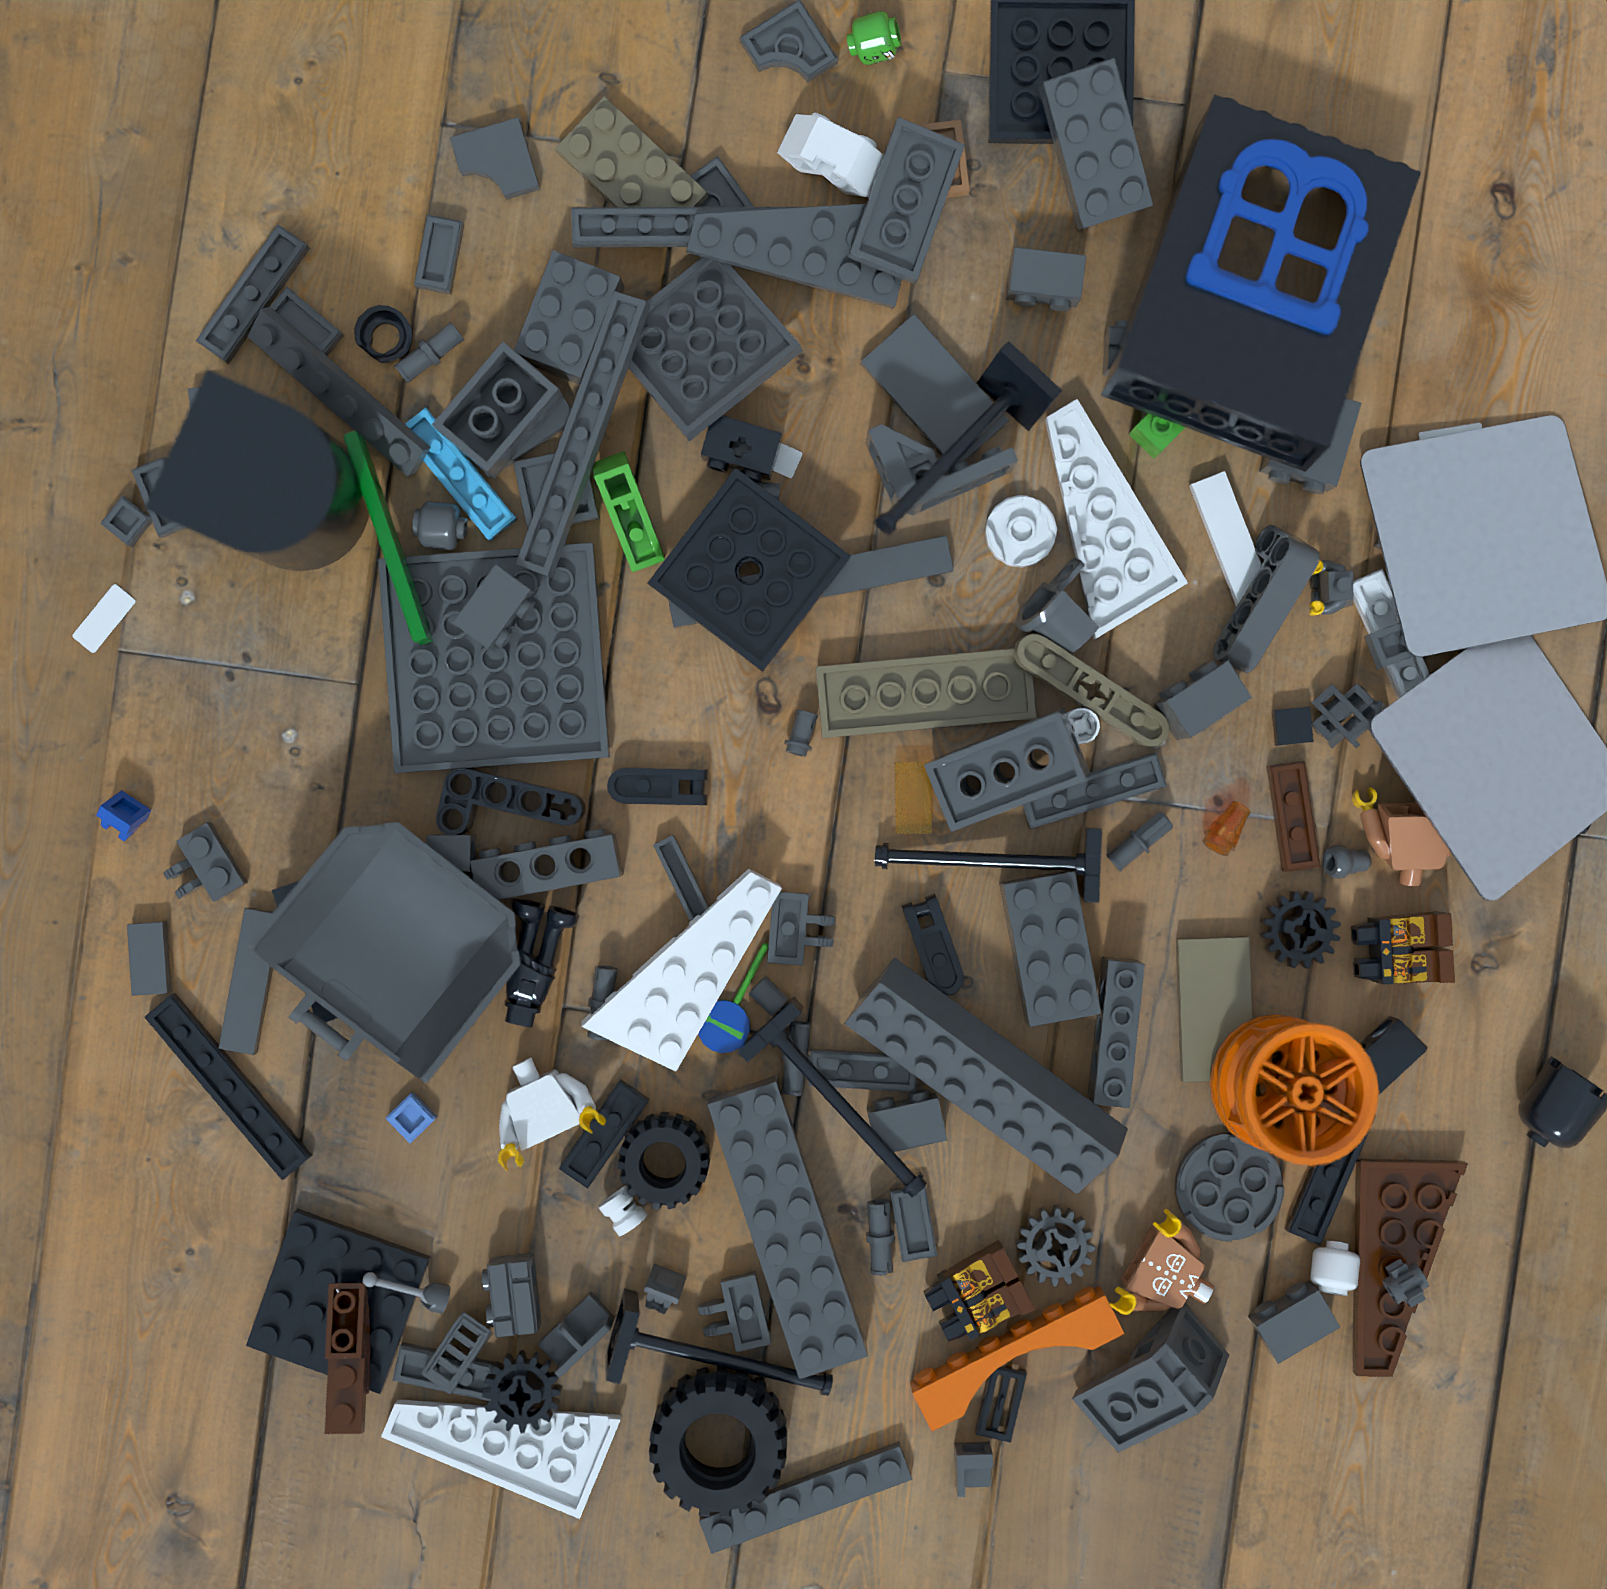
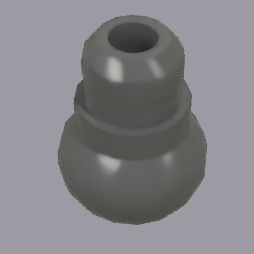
M1342 845L1331 846L1325 851L1323 856L1325 872L1335 879L1345 878L1349 874H1355L1358 871L1364 872L1370 868L1372 863L1371 856L1367 851L1347 849Z

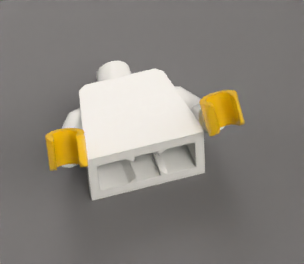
M531 1057L512 1066L520 1085L511 1089L506 1094V1099L501 1106L499 1135L502 1150L498 1154L499 1164L508 1171L507 1161L510 1157L515 1156L516 1164L519 1167L523 1166V1156L517 1150L519 1146L521 1151L578 1124L592 1134L590 1122L593 1118H596L601 1125H605L606 1119L595 1110V1103L586 1085L567 1073L559 1074L556 1069L539 1075Z

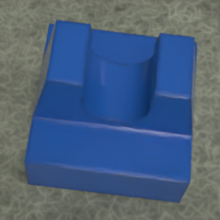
M121 790L100 805L96 816L101 819L100 826L105 829L111 826L120 831L118 838L125 841L148 819L151 809Z

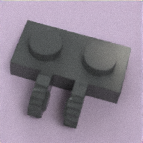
M211 822L203 824L176 841L187 859L178 862L163 873L167 880L174 879L192 867L198 876L197 879L183 884L175 891L178 899L204 886L212 901L216 902L248 883Z
M780 891L772 905L767 963L803 966L805 945L833 947L834 939L829 938V936H806V924L835 925L836 917L807 914L808 893Z
M756 1271L722 1278L720 1284L724 1299H714L701 1303L698 1306V1311L700 1315H711L727 1311L729 1320L711 1322L703 1326L704 1336L711 1337L732 1332L736 1352L770 1345L771 1337Z

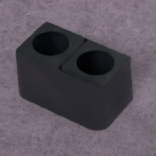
M1392 1016L1386 1018L1360 1043L1369 1056L1376 1072L1379 1094L1421 1057L1428 1048L1400 1019Z

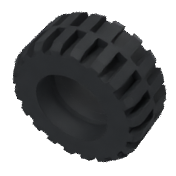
M717 1366V1372L709 1373L708 1367L697 1369L695 1377L691 1378L690 1375L686 1374L678 1380L676 1388L670 1387L664 1394L662 1404H659L657 1407L649 1439L650 1463L654 1464L653 1474L657 1483H665L663 1492L670 1500L676 1496L679 1497V1507L689 1512L691 1507L700 1509L699 1516L708 1518L710 1512H720V1518L731 1517V1512L734 1509H739V1512L743 1514L751 1510L753 1500L761 1504L769 1495V1487L775 1488L781 1479V1469L785 1468L787 1458L786 1417L784 1410L779 1409V1399L775 1393H768L766 1391V1383L758 1377L752 1381L748 1379V1373L737 1371V1374L727 1373L728 1368ZM722 1413L733 1416L743 1422L750 1430L753 1438L752 1450L745 1459L733 1466L724 1468L707 1466L698 1461L689 1452L685 1444V1434L689 1425L698 1418L708 1414Z

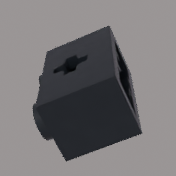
M722 415L708 427L701 450V458L707 462L706 467L712 470L727 473L728 468L733 470L737 468L752 481L761 482L762 478L770 481L782 443V433ZM741 443H745L750 454L743 453L741 458H737L732 447L739 448Z

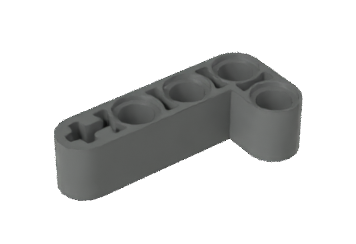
M1274 525L1264 528L1257 538L1255 551L1265 560L1213 648V657L1220 662L1229 661L1233 668L1244 673L1251 672L1258 665L1319 563L1320 556L1318 550L1302 539Z

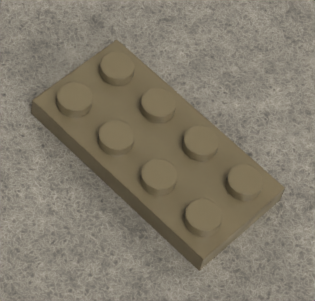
M605 96L555 148L557 153L614 207H700L708 198L706 190Z

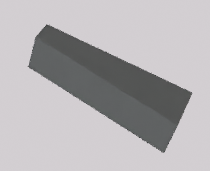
M672 835L653 846L691 922L698 914H703L710 905L675 836Z

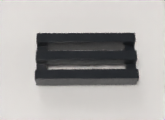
M1005 1365V1367H999L987 1378L975 1428L976 1435L1011 1443L1027 1376L1025 1369L1019 1368L1017 1370L1013 1369L1012 1366ZM1003 1375L991 1426L988 1429L985 1427L997 1376ZM1010 1378H1015L1016 1382L1004 1432H1001L998 1429Z

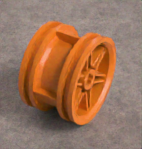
M1277 1014L1253 1018L1241 1024L1227 1036L1217 1051L1211 1069L1210 1090L1212 1102L1219 1119L1228 1131L1242 1142L1294 1164L1315 1166L1331 1163L1347 1155L1365 1137L1377 1111L1379 1095L1377 1076L1369 1056L1361 1045L1347 1033L1328 1025ZM1314 1050L1317 1052V1058H1316V1060H1315ZM1276 1051H1280L1282 1059L1272 1062V1055ZM1258 1083H1260L1261 1096L1259 1097L1255 1094L1256 1085ZM1323 1088L1328 1090L1327 1094L1324 1093ZM1282 1119V1125L1279 1128H1275L1273 1124Z

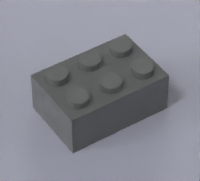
M553 250L514 351L531 366L580 385L613 292L623 293L624 291L621 277Z
M502 342L433 422L432 426L489 476L495 479L564 397L559 388L506 343Z

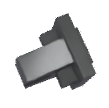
M654 1264L644 1292L648 1293L645 1307L665 1314L672 1303L678 1304L687 1276Z

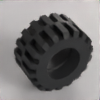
M661 1112L659 1116H654V1114L648 1115L642 1122L638 1121L633 1126L621 1146L620 1158L618 1160V1169L621 1170L619 1178L622 1184H627L626 1192L631 1197L634 1194L638 1196V1203L644 1206L646 1202L653 1204L652 1209L660 1210L661 1205H667L668 1209L676 1208L677 1203L680 1202L684 1205L690 1201L692 1195L696 1196L702 1184L705 1183L710 1164L709 1144L705 1142L706 1136L703 1131L697 1130V1124L692 1120L689 1122L684 1120V1115L676 1113V1116H670L669 1112ZM656 1142H669L676 1145L683 1152L686 1159L683 1172L673 1178H660L652 1174L647 1169L643 1159L647 1147Z

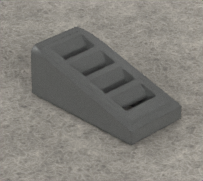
M462 1311L421 1374L451 1395L487 1344L493 1332ZM464 1326L479 1336L476 1343L460 1333ZM455 1339L471 1349L467 1356L452 1346ZM447 1351L462 1361L459 1368L443 1358ZM437 1364H440L454 1374L451 1381L434 1370Z

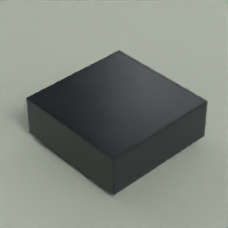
M1310 707L1272 710L1275 746L1314 742Z

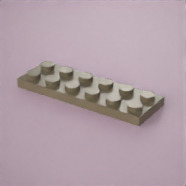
M1014 649L816 667L822 738L1036 719L1033 675L1016 663Z

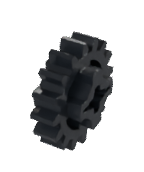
M1290 891V900L1281 895L1277 896L1279 906L1267 905L1266 909L1271 913L1270 918H1261L1260 920L1261 923L1268 925V930L1260 933V937L1270 939V942L1264 947L1265 950L1269 952L1277 950L1274 959L1278 962H1283L1287 958V966L1296 968L1299 960L1301 966L1306 969L1311 967V959L1320 964L1324 963L1322 953L1333 954L1335 951L1329 944L1331 941H1340L1341 938L1333 934V929L1341 926V922L1333 921L1330 918L1335 914V908H1323L1327 900L1324 897H1318L1313 901V892L1305 891L1302 899L1298 891ZM1294 907L1291 915L1284 919L1281 918L1285 912ZM1316 913L1321 920L1322 928L1319 927L1314 919ZM1302 925L1306 927L1305 934L1294 932L1295 926ZM1278 931H1281L1285 937L1287 949L1281 943ZM1319 940L1316 946L1307 951L1308 945Z
M520 1350L515 1360L508 1353L503 1359L504 1365L496 1361L492 1367L494 1374L488 1373L484 1383L490 1387L484 1389L482 1397L491 1399L486 1405L485 1410L486 1412L496 1411L497 1414L493 1421L495 1424L499 1423L502 1419L507 1421V1431H510L514 1424L519 1425L520 1433H525L528 1424H531L535 1430H538L541 1426V1418L549 1422L553 1416L551 1409L557 1410L560 1400L555 1396L561 1395L563 1386L554 1384L559 1377L554 1372L550 1373L548 1371L551 1364L549 1359L543 1364L538 1362V1352H535L532 1358L528 1359L526 1358L525 1351ZM514 1371L511 1380H505L504 1383H500L506 1374ZM520 1382L524 1393H528L525 1402L521 1390H517ZM542 1400H545L541 1407L531 1412V1407L534 1403H541Z

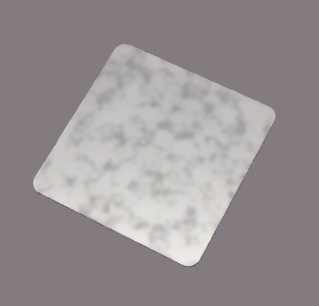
M1549 415L1371 449L1363 454L1360 460V467L1405 646L1410 654L1416 657H1424L1607 619V582L1566 427L1560 418Z
M1531 635L1464 649L1374 716L1370 722L1371 735L1478 894L1485 900L1493 901L1499 899L1607 811V747Z

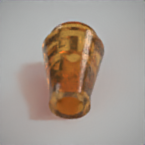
M1232 801L1229 807L1204 831L1206 836L1202 840L1209 849L1222 856H1227L1230 851H1235L1245 822L1251 813L1250 810L1243 804Z

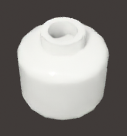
M1327 1241L1326 1247H1319L1313 1251L1310 1280L1315 1285H1318L1319 1292L1348 1296V1291L1357 1288L1360 1257L1356 1253L1348 1251L1349 1244Z

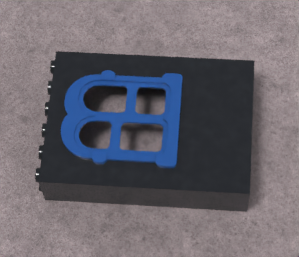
M1214 94L1192 138L1101 396L1306 472L1331 446L1421 172L1410 168L1403 162L1388 160L1375 155L1371 150L1356 148L1341 142L1336 137L1321 135L1308 130L1301 124L1289 123L1273 117L1267 111L1255 110L1239 104L1232 98L1220 97ZM1269 166L1282 171L1288 179L1290 186L1289 196L1281 213H1275L1246 202L1241 198V191L1246 177L1256 167ZM1325 187L1338 192L1346 203V218L1336 248L1332 251L1301 241L1293 235V229L1304 197L1314 188ZM1234 216H1240L1272 228L1275 232L1267 260L1258 281H1251L1220 269L1217 265L1222 245ZM1290 253L1326 268L1327 274L1317 302L1310 303L1276 289L1275 281L1284 255Z

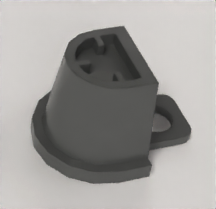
M1073 558L1049 584L1043 582L1021 608L1015 621L1016 626L1022 632L1031 631L1034 634L1046 637L1070 654L1081 648L1100 627L1063 590L1084 568L1085 564L1081 560Z

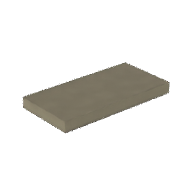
M1250 937L1176 939L1180 1074L1182 1082L1210 1081L1212 1064L1224 1040L1237 1027L1252 1019Z

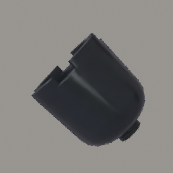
M1552 1056L1521 1099L1518 1106V1114L1521 1121L1530 1129L1526 1135L1545 1148L1548 1143H1551L1560 1148H1570L1583 1140L1607 1110V1093L1604 1092L1602 1094L1604 1090L1576 1071L1570 1070Z

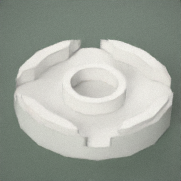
M1024 495L1006 498L996 505L986 521L985 528L987 546L995 558L1008 566L1021 568L1034 565L1046 557L1054 545L1057 533L1054 515L1047 505Z

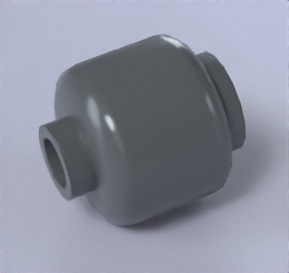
M427 501L422 505L421 509L417 508L414 512L413 536L418 537L420 544L424 547L452 550L457 546L459 539H465L467 536L468 519L462 517L460 508L456 504Z

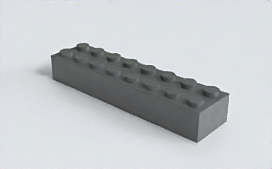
M895 957L859 998L845 1022V1025L1076 1194L1119 1156L1128 1131L1127 1127Z
M777 1075L710 1097L707 1105L798 1377L802 1379L868 1357L867 1344L783 1093H781L782 1090Z

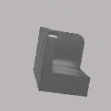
M592 1292L585 1296L538 1343L543 1351L557 1364L554 1373L559 1378L612 1328L615 1316Z

